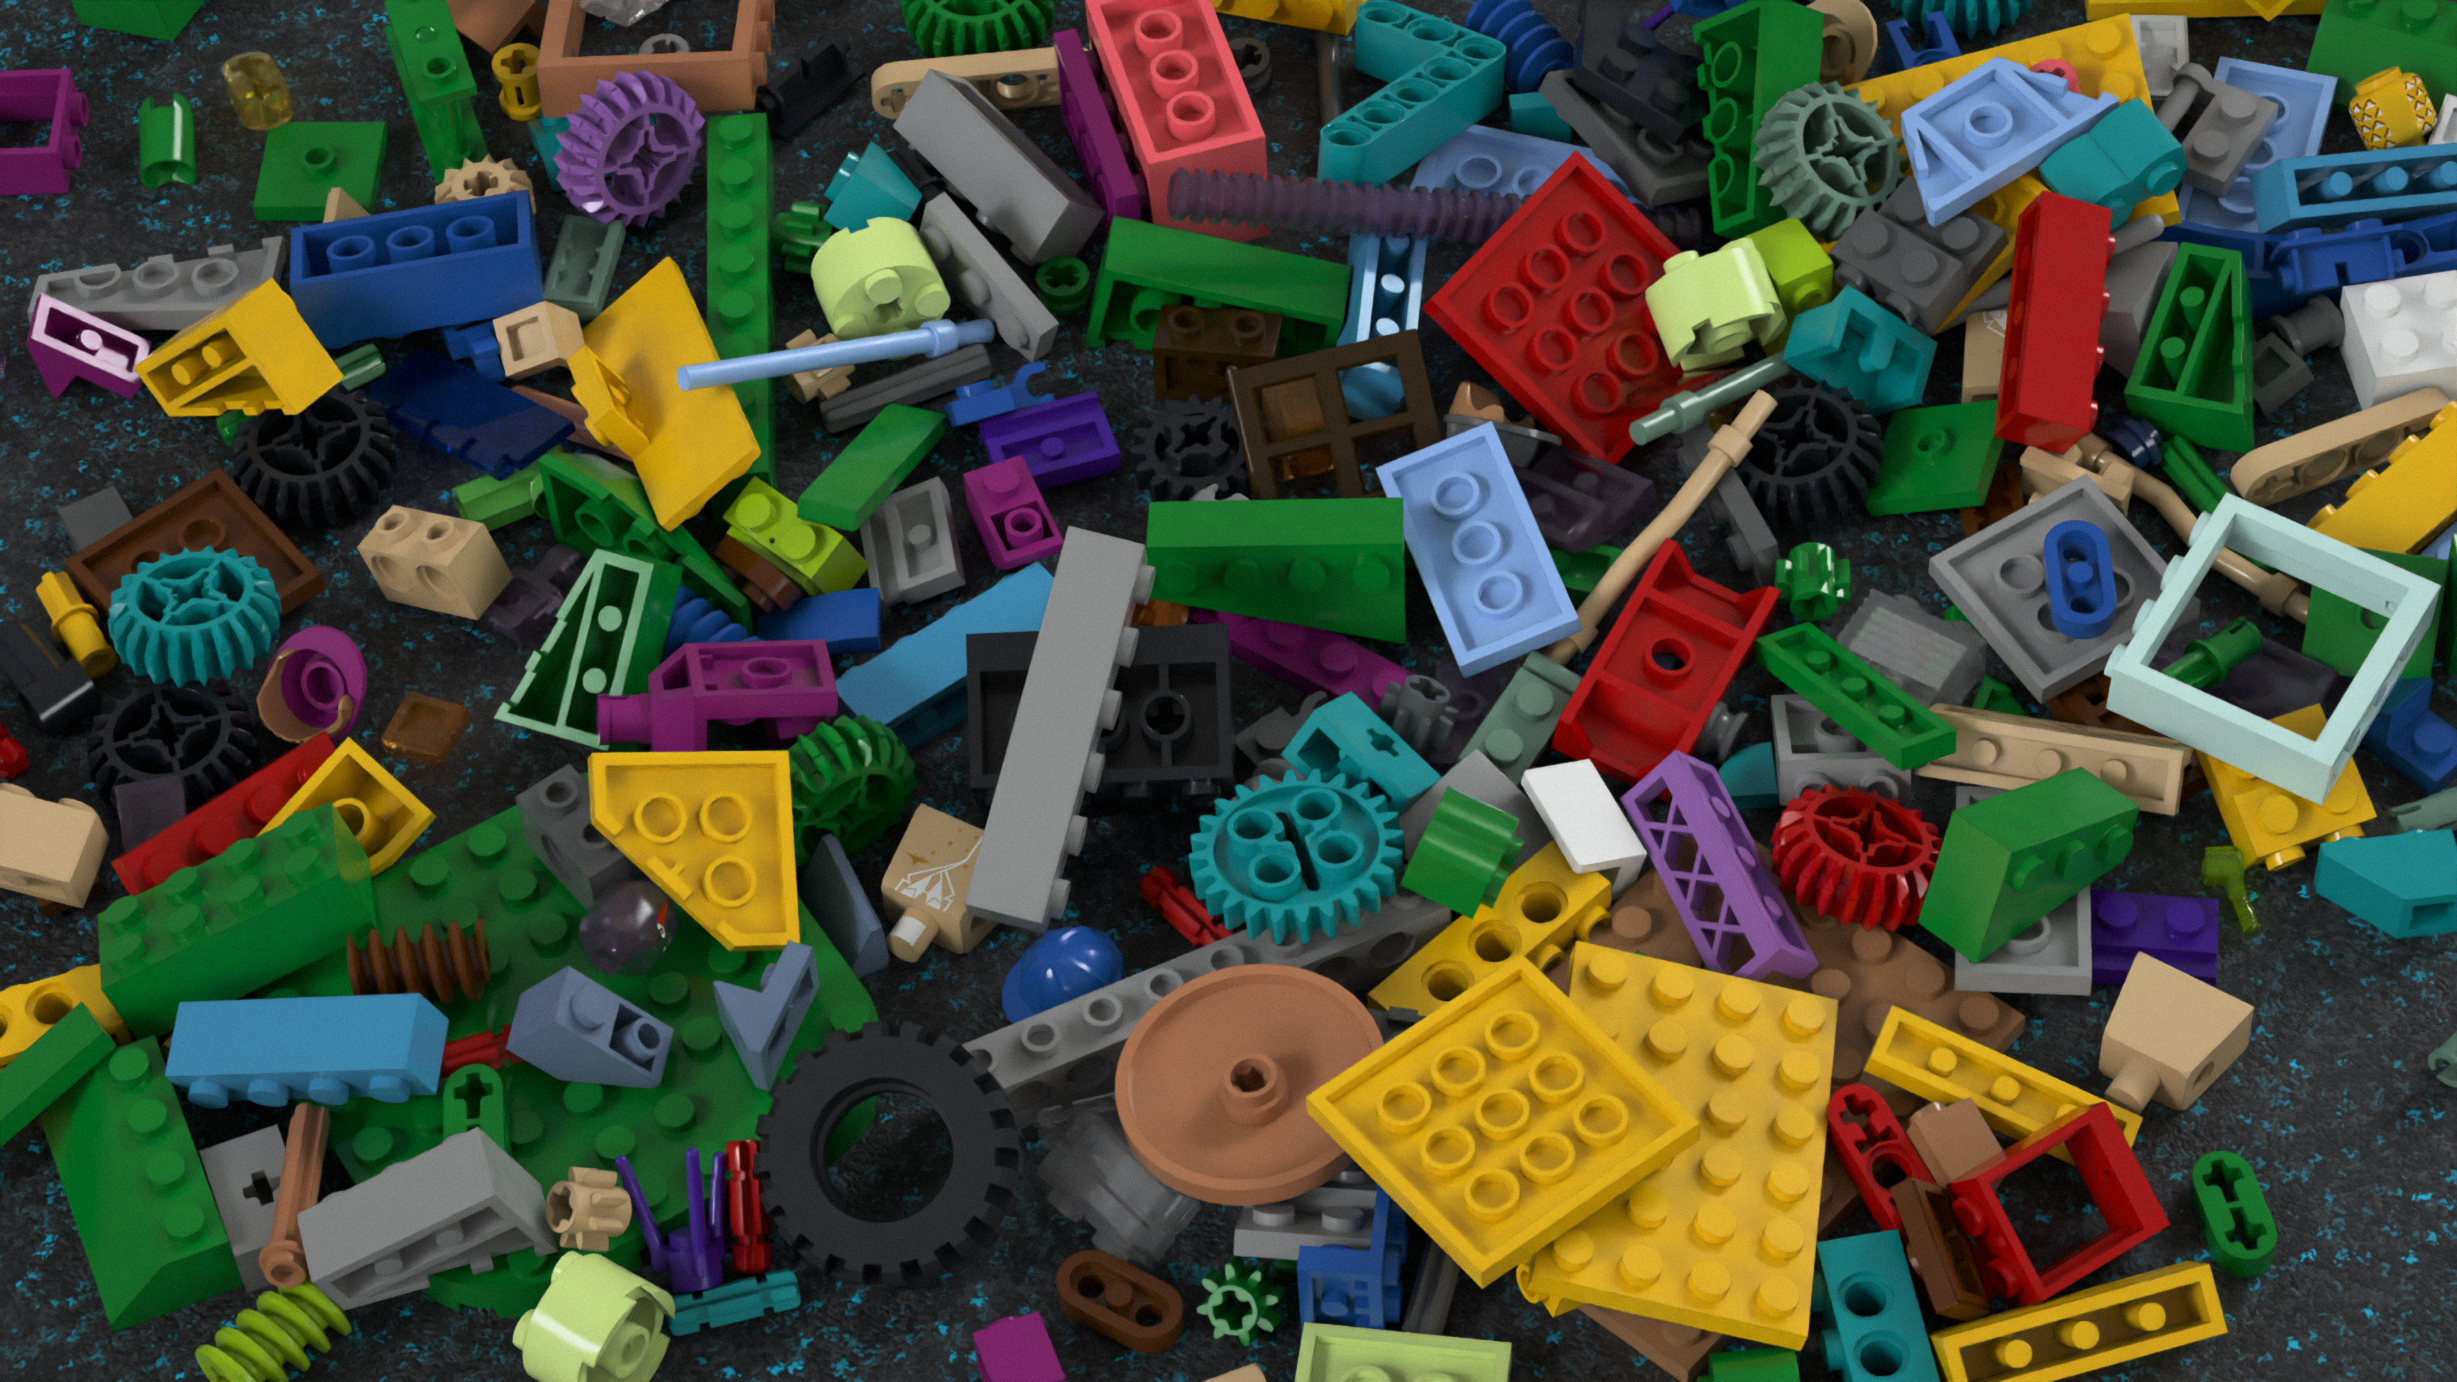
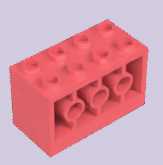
M1085 0L1089 47L1096 54L1102 83L1097 86L1100 92L1109 90L1117 115V125H1113L1115 133L1125 131L1133 158V166H1130L1129 170L1131 174L1140 172L1146 186L1149 208L1141 209L1140 214H1145L1148 223L1202 233L1240 243L1270 236L1271 220L1266 138L1211 0Z

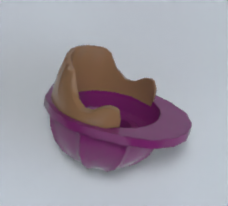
M312 625L292 635L277 650L268 664L266 680L257 696L256 701L260 718L264 721L265 726L270 731H273L276 736L292 743H303L326 731L332 742H336L353 730L362 712L367 688V668L359 648L347 634L332 626Z

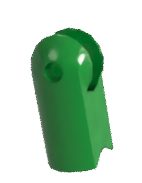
M176 92L173 93V106L156 107L154 99L150 95L143 101L139 109L140 176L143 185L150 190H155L169 182L193 185L196 181L193 111L191 104L184 96Z

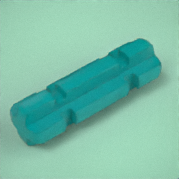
M786 1268L765 1273L767 1279L765 1281L757 1282L755 1276L702 1290L703 1296L693 1298L692 1292L674 1295L672 1298L675 1303V1319L667 1316L669 1328L673 1335L682 1336L700 1331L699 1324L709 1322L710 1328H715L764 1316L763 1309L773 1307L774 1313L797 1308L801 1304V1295L796 1275L792 1269Z

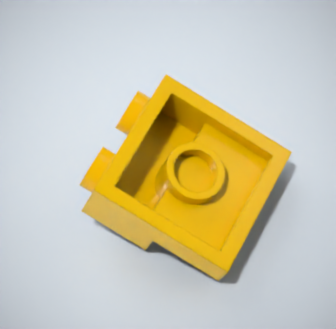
M2320 703L2268 720L2316 742L2327 724V719ZM2194 749L2244 870L2266 863L2269 872L2277 871L2305 859L2306 855L2303 849L2324 842H2335L2345 837L2365 838L2363 828L2377 817L2353 757L2349 760L2321 806Z

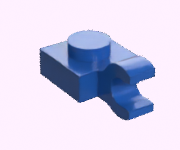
M500 317L472 321L469 325L455 329L454 325L438 327L439 334L452 360L455 361L465 357L472 358L483 387L507 380L497 355L500 354L493 325V320Z
M1031 362L1022 366L1014 374L1011 384L1000 389H993L991 379L956 388L958 400L944 405L950 429L1055 401L1053 393L1045 394L1042 397H1035L1026 388L1028 377L1045 371V363Z

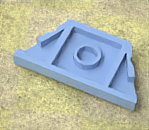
M1996 56L1901 113V132L1928 223L1933 228H1936L2043 163L2050 155L2069 141L2089 133L2099 121L2119 107V99L2113 94L2104 91L2098 100L2067 90V79L2046 72H2032L2022 64Z

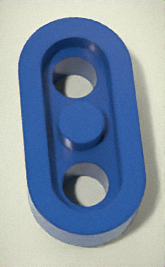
M2069 520L2057 524L2047 533L2043 550V568L2051 620L2061 633L2071 638L2092 639L2099 637L2111 628L2115 619L2117 603L2108 539L2100 528L2086 521ZM2076 558L2082 560L2083 562L2078 561L2070 563L2066 560ZM2084 610L2089 612V614H2081L2075 611Z

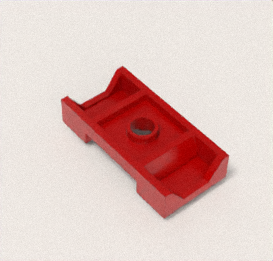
M1666 537L1561 713L1551 748L1578 761L1590 759L1597 770L1632 787L1674 750L1694 757L1696 744L1717 702L1723 700L1743 663L1747 665L1755 651V639L1763 637L1769 627L1781 590L1769 585L1744 594H1738L1696 574L1678 542ZM1660 653H1670L1679 657L1685 666L1678 670H1667L1658 666L1652 657ZM1668 786L1656 796V798L1668 803L1672 796Z

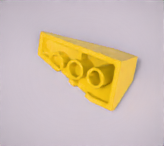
M348 736L257 836L282 825L289 816L298 811L312 810L331 801L367 854L372 878L392 866L437 816Z

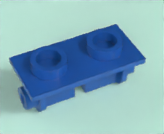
M2365 219L2346 225L2345 232L2322 235L2320 228H2304L2286 234L2284 236L2285 241H2280L2269 257L2270 263L2281 261L2286 263V266L2277 268L2280 290H2291L2293 295H2301L2337 289L2339 282L2335 266L2345 265L2349 286L2393 280L2394 274L2404 273L2405 271L2402 250H2391V244L2401 233L2403 226L2402 223L2383 226L2381 219Z

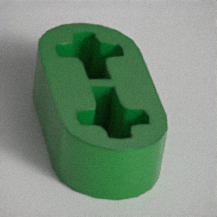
M470 1064L459 1068L451 1074L444 1087L443 1141L452 1135L468 1132L479 1127L511 1157V1102L501 1077L493 1068L485 1064ZM484 1088L487 1095L481 1097L480 1118H474L466 1101L473 1098L474 1089Z
M2213 1151L2203 1155L2194 1165L2189 1196L2213 1259L2219 1268L2229 1275L2236 1277H2255L2264 1273L2272 1264L2278 1236L2276 1225L2252 1168L2245 1159L2228 1151ZM2220 1178L2224 1186H2233L2230 1203H2226L2222 1190L2218 1185H2210L2211 1179ZM2235 1225L2240 1226L2243 1236L2248 1243H2256L2254 1250H2246L2241 1242H2232Z

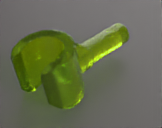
M2234 846L2206 847V857L2202 860L2204 884L2206 886L2227 885L2228 897H2230L2244 933L2257 931L2260 925L2246 894V887L2243 882L2244 858L2242 851Z

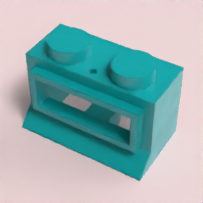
M1847 284L1832 302L1795 315L1782 360L1817 383L1825 379L1833 392L1847 386L1854 400L1864 399L1866 406L1870 409L1871 416L1876 417L1921 403L1938 343ZM1846 325L1863 335L1864 339L1846 329Z

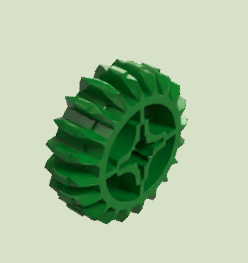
M901 0V10L911 41L917 42L923 55L934 53L937 58L1027 50L1030 49L1031 44H1044L1046 30L1053 28V20L1055 18L1054 4L1057 3V0Z
M865 714L853 720L843 715L832 726L820 722L815 732L806 737L798 734L797 743L788 750H778L789 751L796 871L801 876L804 874L823 836L830 833L833 837L836 836L847 859L850 860L856 854L868 850V847L876 840H885L884 832L891 825L902 821L899 811L909 806L914 800L910 791L914 789L918 780L913 773L916 764L910 758V751L891 728H886L880 720L872 722Z

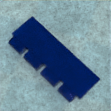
M425 346L372 383L370 388L364 392L366 397L370 399V402L379 403L390 425H394L397 429L426 444H430L432 447L463 463H467L472 468L498 481H503L515 473L514 468L522 471L576 431L572 420Z

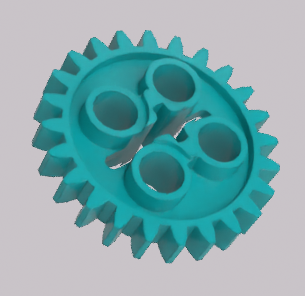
M1287 769L1284 774L1283 783L1274 784L1265 774L1260 775V789L1253 792L1243 785H1236L1237 801L1234 803L1226 799L1217 798L1214 801L1216 816L1201 815L1199 818L1201 833L1191 834L1190 839L1193 853L1189 854V863L1197 899H1206L1207 912L1210 917L1223 913L1225 928L1228 930H1232L1246 922L1248 938L1252 940L1258 937L1265 929L1273 930L1275 944H1281L1289 931H1297L1302 943L1307 944L1311 939L1312 929L1321 928L1331 939L1335 938L1337 922L1343 920L1350 926L1358 928L1361 926L1359 910L1363 909L1379 914L1382 911L1380 895L1395 896L1397 893L1395 878L1403 877L1405 874L1403 857H1406L1403 830H1400L1397 811L1388 812L1387 799L1384 795L1370 798L1369 786L1366 782H1362L1348 790L1344 773H1339L1329 783L1322 782L1319 769H1313L1306 781H1297L1293 770ZM1281 820L1288 823L1293 834L1295 848L1290 841H1286L1284 825ZM1300 863L1305 870H1309L1310 882L1314 891H1310L1302 878Z

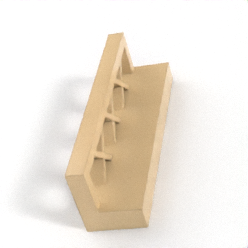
M1937 703L1928 708L1956 729V753L1930 761L1924 767L1916 769L1915 775L2015 790L2075 768L2083 767L2139 805L2140 811L2175 816L2179 811L2184 768L2192 762L2194 748L2175 739Z

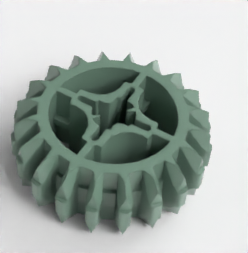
M1837 80L1823 86L1814 81L1811 84H1805L1800 89L1797 88L1794 91L1787 92L1777 100V104L1764 114V118L1760 121L1762 127L1752 140L1759 148L1752 163L1765 170L1757 185L1770 188L1774 194L1769 206L1781 205L1788 212L1787 219L1790 217L1799 219L1812 236L1821 233L1827 244L1838 241L1866 207L1877 212L1904 181L1906 176L1902 173L1911 165L1910 160L1900 155L1898 151L1904 144V139L1894 137L1890 131L1894 118L1882 119L1876 113L1878 100L1863 103L1861 102L1858 87L1843 92Z

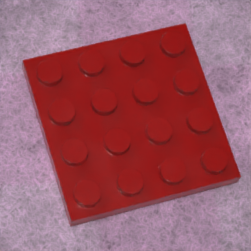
M1577 150L1422 307L1433 320L1551 434L1563 438L1562 445L1599 481L1636 444L1629 433L1630 424L1659 410L1662 401L1685 391L1704 371H1683L1680 362L1676 368L1671 365L1645 300L1646 289L1666 275L1663 264L1671 257L1682 252Z

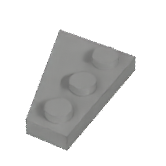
M946 192L941 193L926 203L919 235L927 246L946 290L980 319H989L994 326L995 332L1011 348L1016 349L1030 362H1035L1049 353L1053 346L1059 322Z

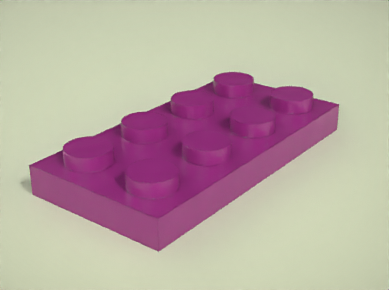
M1075 28L1053 34L1061 116L1092 199L1106 211L1100 221L1108 238L1113 216L1148 222L1145 214H1140V210L1149 208V200L1141 173L1131 174L1129 167L1133 166V158L1125 131L1115 133L1113 125H1117V115L1109 90L1100 92L1097 86L1102 83L1096 54L1093 49L1084 51Z

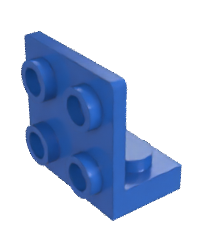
M1377 1185L1370 1250H1357L1335 1243L1326 1244L1321 1247L1300 1245L1297 1279L1301 1335L1304 1322L1387 1330L1388 1323H1400L1403 1303V1282L1399 1281L1401 1264H1407L1410 1224L1406 1223L1407 1213L1379 1185Z

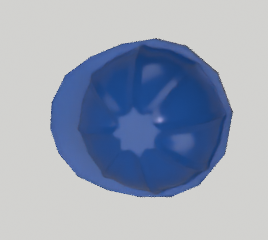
M1079 926L1048 929L1030 948L1024 951L1022 958L1009 971L1002 989V1007L1010 1022L1014 1024L1125 979L1127 975L1124 970V956L1108 934L1090 927Z

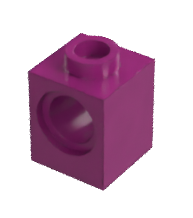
M1039 1311L1021 1317H1004L994 1321L987 1328L972 1333L977 1366L983 1382H1066L1065 1375Z

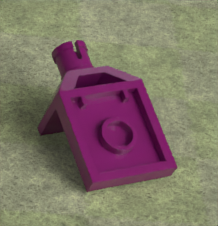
M825 639L685 643L648 675V692H642L639 695L608 696V694H597L599 746L610 745V743L641 742V744H650L651 752L707 751V720L718 719L729 725H745L755 721L756 718L783 717L795 723H809L818 720L821 716H836L838 691Z

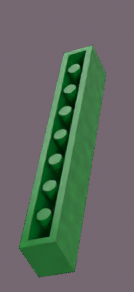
M766 113L707 117V331L720 360L776 352L775 256L771 250V234L775 221L774 158ZM776 377L731 384L759 445L761 454L752 462V465L745 474L731 480L711 497L715 524L727 523L722 518L754 476L777 491Z

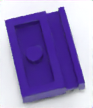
M1096 390L978 420L980 439L985 445L990 465L1022 455L1039 491L1122 469L1120 451L1104 410H1101Z
M2090 889L2093 984L2123 986L2135 957L2141 951L2215 987L2217 978L2216 958L2219 899Z

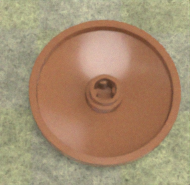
M1246 964L1223 968L1192 979L1174 989L1150 1008L1137 1023L1122 1049L1115 1076V1098L1121 1125L1128 1144L1140 1163L1162 1183L1182 1194L1209 1203L1234 1206L1263 1205L1287 1200L1314 1190L1336 1177L1352 1164L1354 1160L1307 1113L1306 1096L1383 1046L1384 1042L1380 1030L1365 1006L1351 992L1331 979L1310 970L1280 964Z

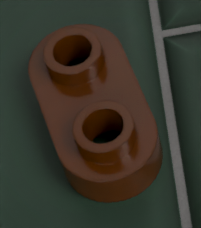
M728 534L710 552L718 562L717 565L736 587L766 614H769L774 607L787 613L802 595V592L772 564Z
M1100 1250L1077 1252L1069 1256L1059 1267L1056 1275L1058 1301L1062 1310L1074 1320L1130 1349L1142 1353L1163 1351L1174 1345L1182 1335L1185 1325L1183 1302L1176 1289L1168 1283ZM1091 1289L1103 1292L1095 1298L1082 1296L1085 1291ZM1147 1319H1156L1161 1322L1150 1327L1140 1325L1141 1322Z

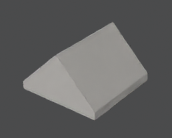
M2144 242L2113 256L2105 270L2104 289L2109 290L2110 301L2105 318L2099 327L2098 344H2101L2104 348L2103 360L2127 379L2131 375L2179 250L2177 242Z

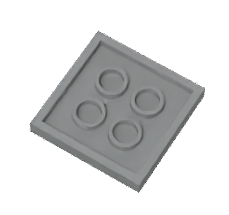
M2084 474L1929 559L1928 574L2039 703L2043 704L2104 670L2117 644L2129 645L2134 637L2132 628L2141 606L2148 598L2157 601L2163 592L2160 590V585L2168 565L2090 477ZM2082 520L2092 523L2100 528L2108 539L2117 595L2116 612L2111 628L2096 638L2075 639L2066 636L2054 626L2050 617L2043 568L2044 540L2047 533L2054 526L2064 521ZM2076 558L2066 560L2070 563L2078 561L2083 562L2082 560ZM2194 594L2169 633L2199 617L2201 602ZM2084 610L2075 611L2081 614H2089V612Z

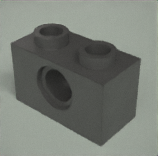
M570 763L515 797L526 844L599 925L654 891L652 880L591 824L589 784Z

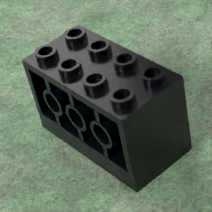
M1228 624L1131 627L1139 629V637L1131 666L1128 668L1119 665L1113 690L1122 692V699L1118 717L1113 728L1114 731L1110 732L1108 736L1100 737L1096 753L1105 755L1101 779L1096 793L1085 791L1078 816L1091 817L1094 815V807L1120 806V813L1123 815H1152L1159 812V805L1185 804V811L1191 813L1216 812L1214 801L1217 798L1231 801L1236 796L1235 786L1237 785L1232 648ZM1039 631L966 634L970 789L980 812H990ZM1167 722H1175L1180 727L1175 729L1174 733L1162 735L1159 733V730H1156Z

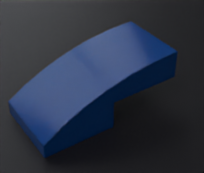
M879 587L838 591L796 601L787 613L775 608L769 614L764 613L757 617V637L763 641L825 639L829 655L880 652L881 600Z

